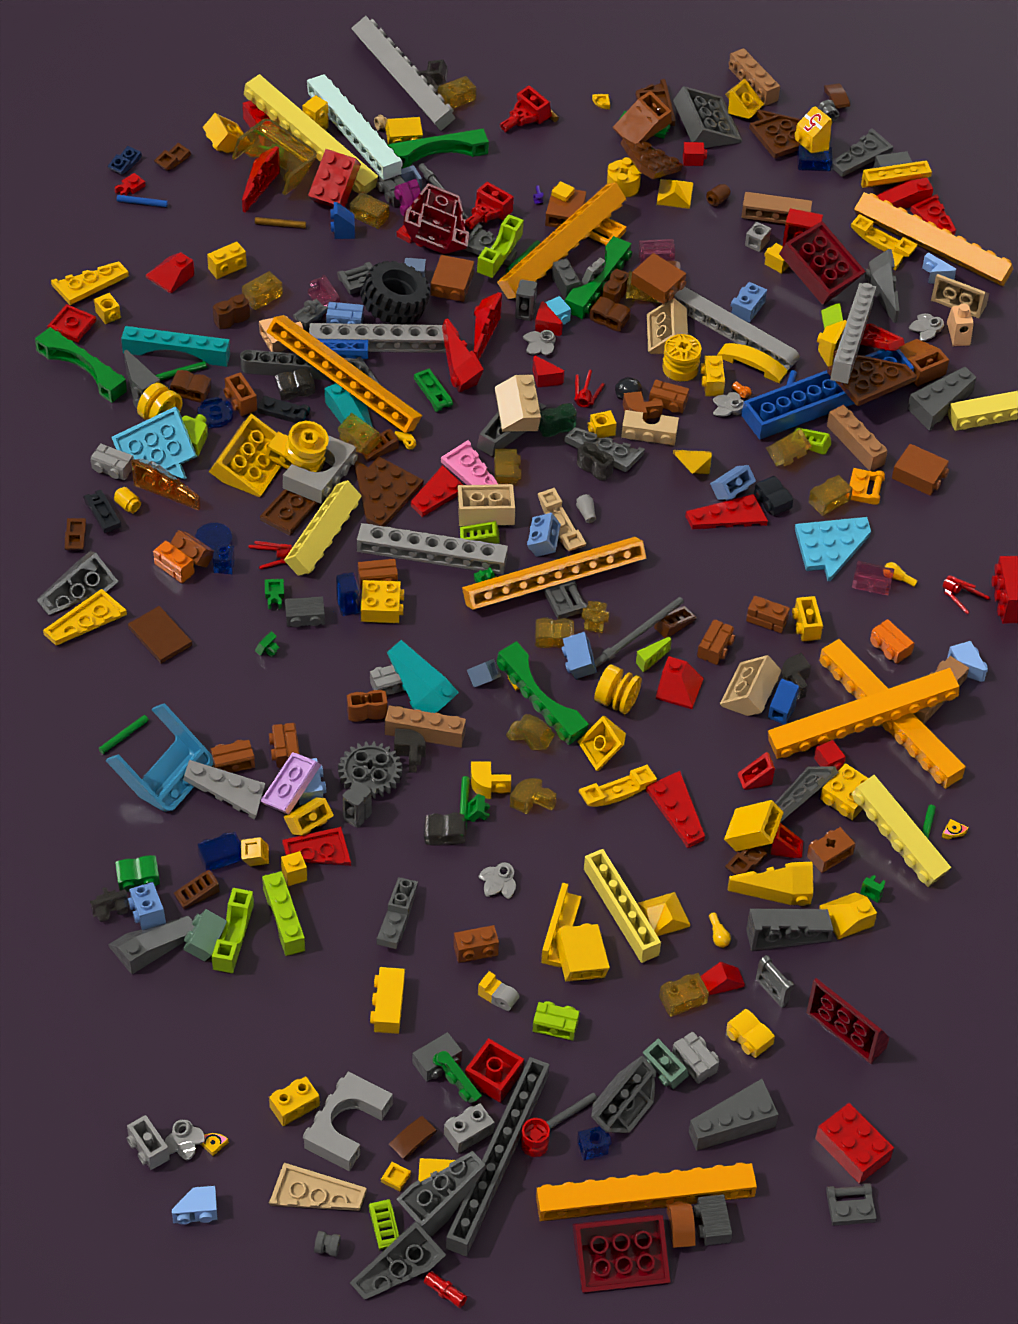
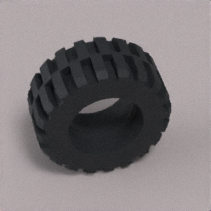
M383 261L369 269L361 289V300L366 310L371 312L375 318L378 317L380 321H386L389 324L405 325L406 323L408 325L416 322L423 315L430 297V286L426 278L422 277V273L417 272L414 267H409L403 262Z

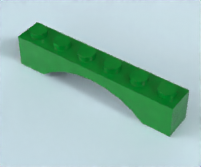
M483 128L387 144V146L393 149L397 157L401 158L402 169L409 167L420 158L436 153L452 152L472 157L488 154L489 141Z
M615 236L612 237L605 246L606 265L603 271L590 283L573 288L565 298V303L571 308V315L583 319L586 314L590 313L593 304L597 302L603 293L605 283L610 280L612 272L616 269L622 270L625 262L631 259L632 243Z
M49 327L35 338L36 351L48 359L67 361L85 369L96 381L99 394L111 403L127 392L126 379L123 375L116 373L110 366H106L98 358L87 353L85 349L78 347L72 340L62 336L59 331Z
M517 641L498 652L496 662L499 669L505 671L512 684L517 685L522 695L530 700L534 709L542 714L546 723L555 729L562 741L570 745L585 735L589 724L577 710L556 703L547 697L537 686L530 672L529 655Z

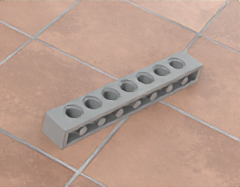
M310 323L309 334L316 339L368 340V352L446 353L442 325Z
M361 523L357 538V552L477 571L487 570L491 567L493 573L502 575L504 574L507 561L508 546L376 526L373 524Z

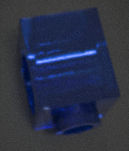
M215 544L213 554L214 573L233 574L235 563L234 546Z
M600 1126L578 1132L577 1144L583 1161L608 1154L611 1138L609 1133H605ZM591 1141H598L599 1144H593Z

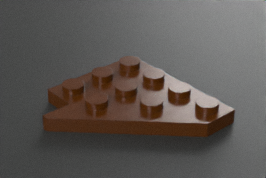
M760 109L757 110L756 115L760 120L750 123L749 129L774 159L805 148L795 140L797 124L801 119Z
M623 138L620 143L638 171L652 179L682 170L683 164L677 158L665 155V152L660 149H654L648 142L643 141L635 144Z
M835 350L833 353L834 358L836 356L837 350ZM857 355L848 384L835 382L857 406H860L916 381L917 376L906 364ZM833 365L829 366L827 369V373L830 376L832 373Z
M378 457L369 467L357 461L354 463L358 487L362 495L361 500L365 519L368 524L385 527L424 485L423 479L381 457Z

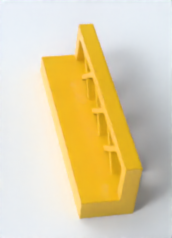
M927 161L863 170L861 186L865 188L931 177L932 171Z
M562 883L542 949L541 961L543 964L560 968L562 966L555 942V935L558 929L563 926H574L581 902V896L568 893V884Z

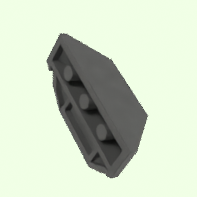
M640 1056L620 1071L593 1103L591 1115L605 1132L630 1133L654 1103L656 1070L643 1056Z

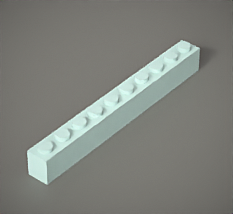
M323 74L307 80V89L310 97L312 98L316 95L328 102V117L383 180L400 175L403 165L401 158L397 157L393 149L387 146L385 140L379 137L377 131H374L369 122L364 120L362 114L356 111L354 105H351L347 97L341 94L339 88L333 85L331 79H328Z

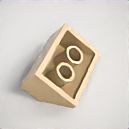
M937 274L931 301L950 308L963 303L968 304L971 315L980 318L987 306L989 293Z
M675 298L668 300L664 305H660L647 314L648 352L650 354H664L665 343L671 336L677 334L688 335L687 308Z
M515 375L495 387V394L502 432L538 431L541 414L533 375Z
M513 484L458 485L459 526H470L496 521L497 525H515Z
M768 655L740 662L720 705L746 716L762 713L782 670Z

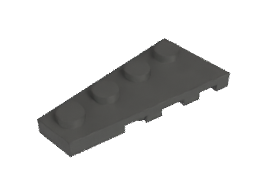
M871 128L866 136L863 135L857 144H853L850 147L849 151L844 152L832 162L831 168L843 177L875 161L877 155L892 152L893 146Z
M576 427L565 436L566 443L624 472H627L645 452L644 448L634 449L630 447L631 444L624 442L621 445L613 442L611 438H599L595 433Z

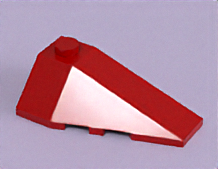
M927 177L903 181L876 196L881 201L887 200L891 202L896 208H909L931 197L933 187Z
M447 318L442 325V332L451 383L454 388H457L458 392L476 386L484 369L475 353L468 351L466 341L459 339L458 331Z

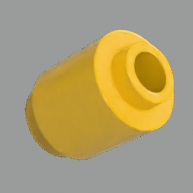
M127 487L119 488L114 494V501L125 511L135 513L139 510L141 506L139 497Z

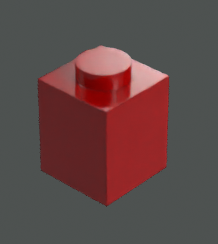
M684 142L683 166H703L704 159H707V149H704V142Z
M831 740L816 747L814 759L820 767L835 766L837 771H839L844 766L845 755L836 743Z

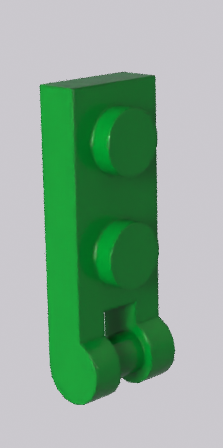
M430 368L414 374L415 382L431 402L435 412L441 411L443 407L453 406L451 397Z
M441 1051L433 1056L434 1065L443 1068L446 1072L447 1080L451 1084L456 1085L460 1090L458 1093L464 1101L472 1103L481 1097V1094L448 1052Z

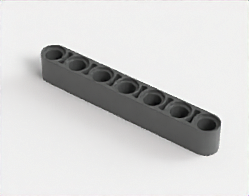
M245 350L240 354L241 370L244 373L333 381L297 354ZM344 358L349 363L358 368L360 371H362V363L360 360Z

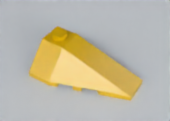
M792 862L785 864L786 867L774 870V867H770L763 873L757 874L752 871L729 876L728 891L788 905L804 906L811 904L813 896L812 862Z

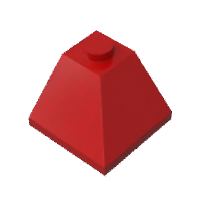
M180 252L169 256L145 276L171 294L195 275L194 261Z
M668 656L660 679L656 699L693 709L704 678L687 661Z

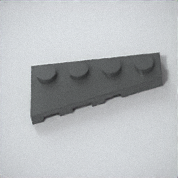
M807 767L775 802L784 812L780 822L839 772L836 767Z

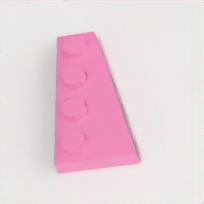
M469 440L441 457V463L466 485L498 484L493 475L487 471L486 465L479 459L476 450H473Z

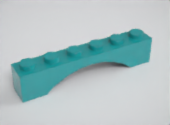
M125 326L121 338L123 353L125 350H128L132 355H142L155 350H175L194 355L209 365L227 367L230 357L229 339Z

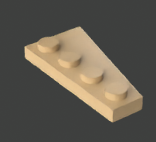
M284 1163L269 1204L270 1206L360 1211L367 1188Z

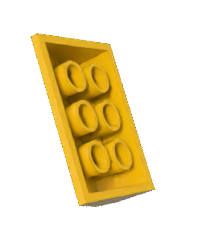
M250 414L209 470V473L227 485L260 497L281 467L280 464L265 457L268 445L277 433L253 414Z

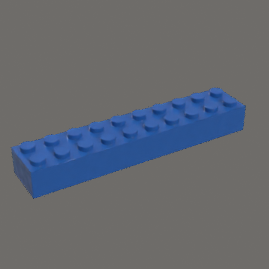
M882 349L866 355L867 357L906 364L914 371V367L900 349L895 351ZM826 370L744 401L742 417L759 440L829 414L830 411L842 405L847 407L855 403L835 381L830 380L831 376Z

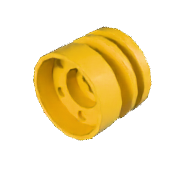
M677 334L671 336L664 346L662 367L665 375L679 382L689 381L697 376L702 350L700 342L691 335Z
M611 664L605 669L598 682L594 700L604 706H609L613 701V710L619 709L620 713L627 714L639 695L642 678L637 675L633 677V674L630 672L623 677V669Z

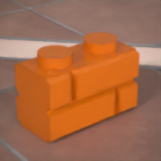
M164 541L154 549L155 565L173 578H176L180 583H184L195 573L193 559L168 541Z
M885 620L881 625L873 628L870 640L872 645L880 648L884 652L885 657L889 660L892 659L896 664L912 654L915 643L890 620Z

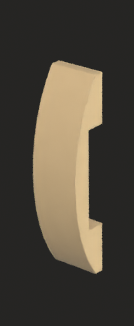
M552 488L538 493L544 514L553 513L561 524L558 539L568 551L586 546L579 530H575L564 511L562 500L556 489Z

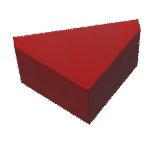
M542 301L535 320V331L541 333L544 330H550L556 336L562 335L563 322Z
M536 355L533 357L532 370L537 388L562 385L564 383L565 370Z
M768 752L764 753L737 773L743 789L748 790L772 785L775 767Z
M780 823L771 846V855L801 858L803 840Z
M719 962L699 977L705 996L745 987L739 968L724 962Z

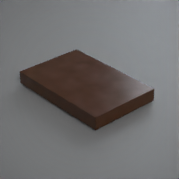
M284 489L260 515V521L291 536L320 503Z
M160 606L128 623V628L160 664L192 646V641Z

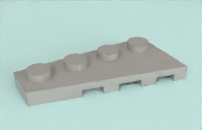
M189 760L183 778L184 781L204 792L208 791L214 794L216 799L232 804L234 809L248 813L249 817L255 820L265 783Z

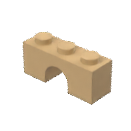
M625 410L621 438L675 445L679 418L661 415L658 423L647 424L643 421V412Z

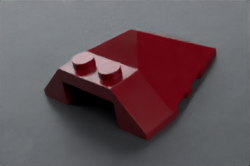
M428 183L405 212L403 224L411 240L443 254L463 250L468 246L469 232L465 228L466 220L462 216L463 209L459 195Z

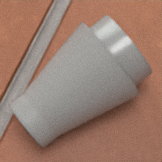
M587 494L578 497L576 506L586 523L594 522L596 516L593 498Z

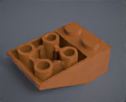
M650 90L629 108L613 126V129L622 138H626L635 144L641 143L672 123V111Z
M919 339L912 340L899 347L900 351L914 367L913 372L917 376L916 381H914L916 386L946 375L949 359L939 348Z

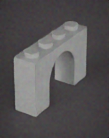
M328 435V446L324 457H326L325 462L332 467L323 472H311L291 464L283 474V489L322 504L336 484L340 483V479L347 475L351 465H354L355 461H357V447Z
M347 1072L344 1078L341 1077L339 1079L334 1094H330L327 1097L324 1109L317 1112L314 1124L311 1128L308 1127L306 1129L303 1139L305 1149L350 1171L360 1156V1144L339 1134L332 1126L334 1118L344 1110L358 1109L382 1121L393 1105V1094Z

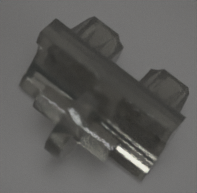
M104 887L102 888L103 894L96 896L95 900L90 901L93 917L97 916L100 922L108 920L110 918L109 912L116 910L118 915L128 913L129 904L125 889L118 892L116 890L108 892L107 888Z

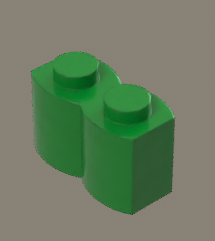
M143 856L137 859H124L115 862L120 891L130 892L129 889L152 882L154 886L160 884L156 856Z

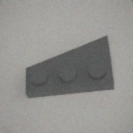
M477 224L469 236L467 248L463 250L480 255L485 247L491 248L496 238L490 231L486 232L480 224ZM512 249L503 264L511 265L517 255L516 249Z

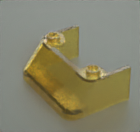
M263 119L238 138L232 158L235 160L242 153H246L250 157H259L263 152L275 146L279 147L280 167L287 171L284 177L286 184L282 193L286 195L300 184L315 161L317 153L313 148L273 120Z

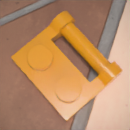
M608 218L600 222L601 225L595 231L609 237V239L593 231L589 232L590 235L588 237L607 245L613 236L620 239L626 232V226Z
M853 468L847 499L873 505L879 504V494L882 482L885 479V473L883 471L872 472ZM869 480L875 482L872 494L869 495L866 493Z

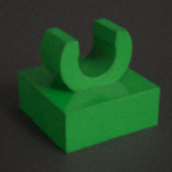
M491 567L474 573L476 583L496 578Z
M271 631L259 642L255 652L261 656L266 651L269 656L273 657L280 648L274 643L277 636Z
M478 794L468 802L467 820L472 822L478 818L486 820L490 816L489 813L485 812L490 808V805L485 803V796Z
M875 875L871 876V878L866 877L862 883L860 894L878 903L882 898L885 881L883 880L879 884L875 882Z

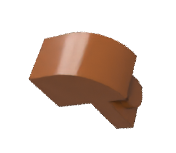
M641 391L624 393L623 397L624 412L625 410L643 412L644 422H646V419L659 418L662 415V400L644 402Z
M682 1201L666 1204V1212L670 1221V1239L673 1248L695 1246V1224L692 1205Z

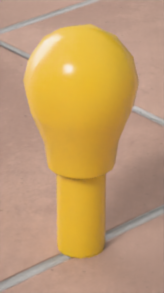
M894 562L887 563L883 568V573L887 578L904 581L913 587L918 582V580L907 575Z
M711 913L709 918L713 926V941L716 946L724 948L730 944L731 935L720 924L717 914Z

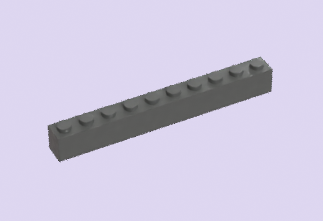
M529 1057L482 1159L487 1167L465 1196L447 1235L446 1249L467 1257L520 1141L522 1127L530 1119L549 1077L550 1064Z

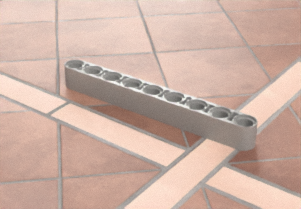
M686 287L679 290L673 297L687 308V315L737 344L746 345L766 353L781 363L787 370L800 359L799 353L794 348Z

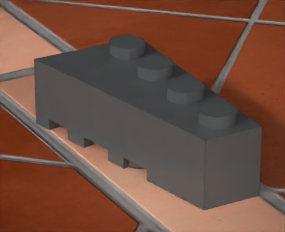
M963 367L910 394L907 409L930 431L937 422L939 423L943 420V417L949 411L950 403L964 401L974 391L977 377L966 367Z
M538 402L541 414L540 421H542L547 406ZM498 411L480 433L477 448L493 456L527 431L502 432Z
M750 909L746 932L751 951L831 941L833 926L828 909Z
M760 1079L690 1120L688 1133L697 1151L774 1128L777 1124L778 1112L763 1079Z

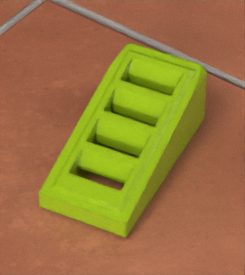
M796 428L790 442L825 455L831 445V438L828 433Z
M496 521L460 527V538L493 544L500 543L499 528Z
M670 637L637 651L636 664L642 672L648 670L670 651L672 640Z
M390 1199L369 1204V1213L379 1250L386 1249L399 1237ZM389 1218V1220H387V1221H383V1222H378V1221H377V1220ZM387 1227H391V1228H392V1229L384 1230V1231H380V1230H379V1229H383V1228H387ZM394 1236V1238L382 1240V1237Z

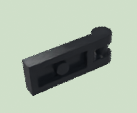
M263 396L257 411L260 414L298 423L306 420V416L309 415L311 409L305 404L300 406Z
M101 489L95 491V494L83 496L86 505L90 508L104 534L121 527L119 518Z

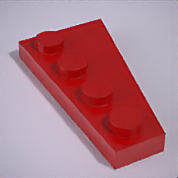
M870 323L866 325L860 345L895 351L900 346L905 345L904 338Z
M754 494L686 511L685 515L692 529H710L722 525L729 528L733 527V525L741 524L744 527L752 526V524L767 526L768 522Z
M680 771L646 786V792L687 848L705 840V834Z

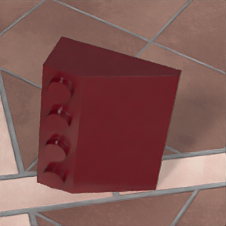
M823 221L786 242L779 253L822 305L835 298L866 272Z
M817 978L813 980L806 1013L871 1064L887 1048L889 1041L887 1034Z
M657 1214L572 1224L582 1293L670 1283L663 1215Z

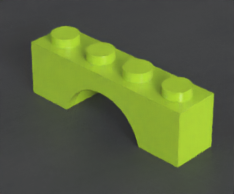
M508 214L501 224L499 234L491 248L485 247L479 255L478 273L491 278L494 277L522 237L524 220Z
M282 871L262 876L263 891L268 906L272 908L285 956L305 951V937Z
M238 888L232 889L227 908V923L221 938L216 941L212 954L213 970L228 973L234 972L254 906L253 891Z

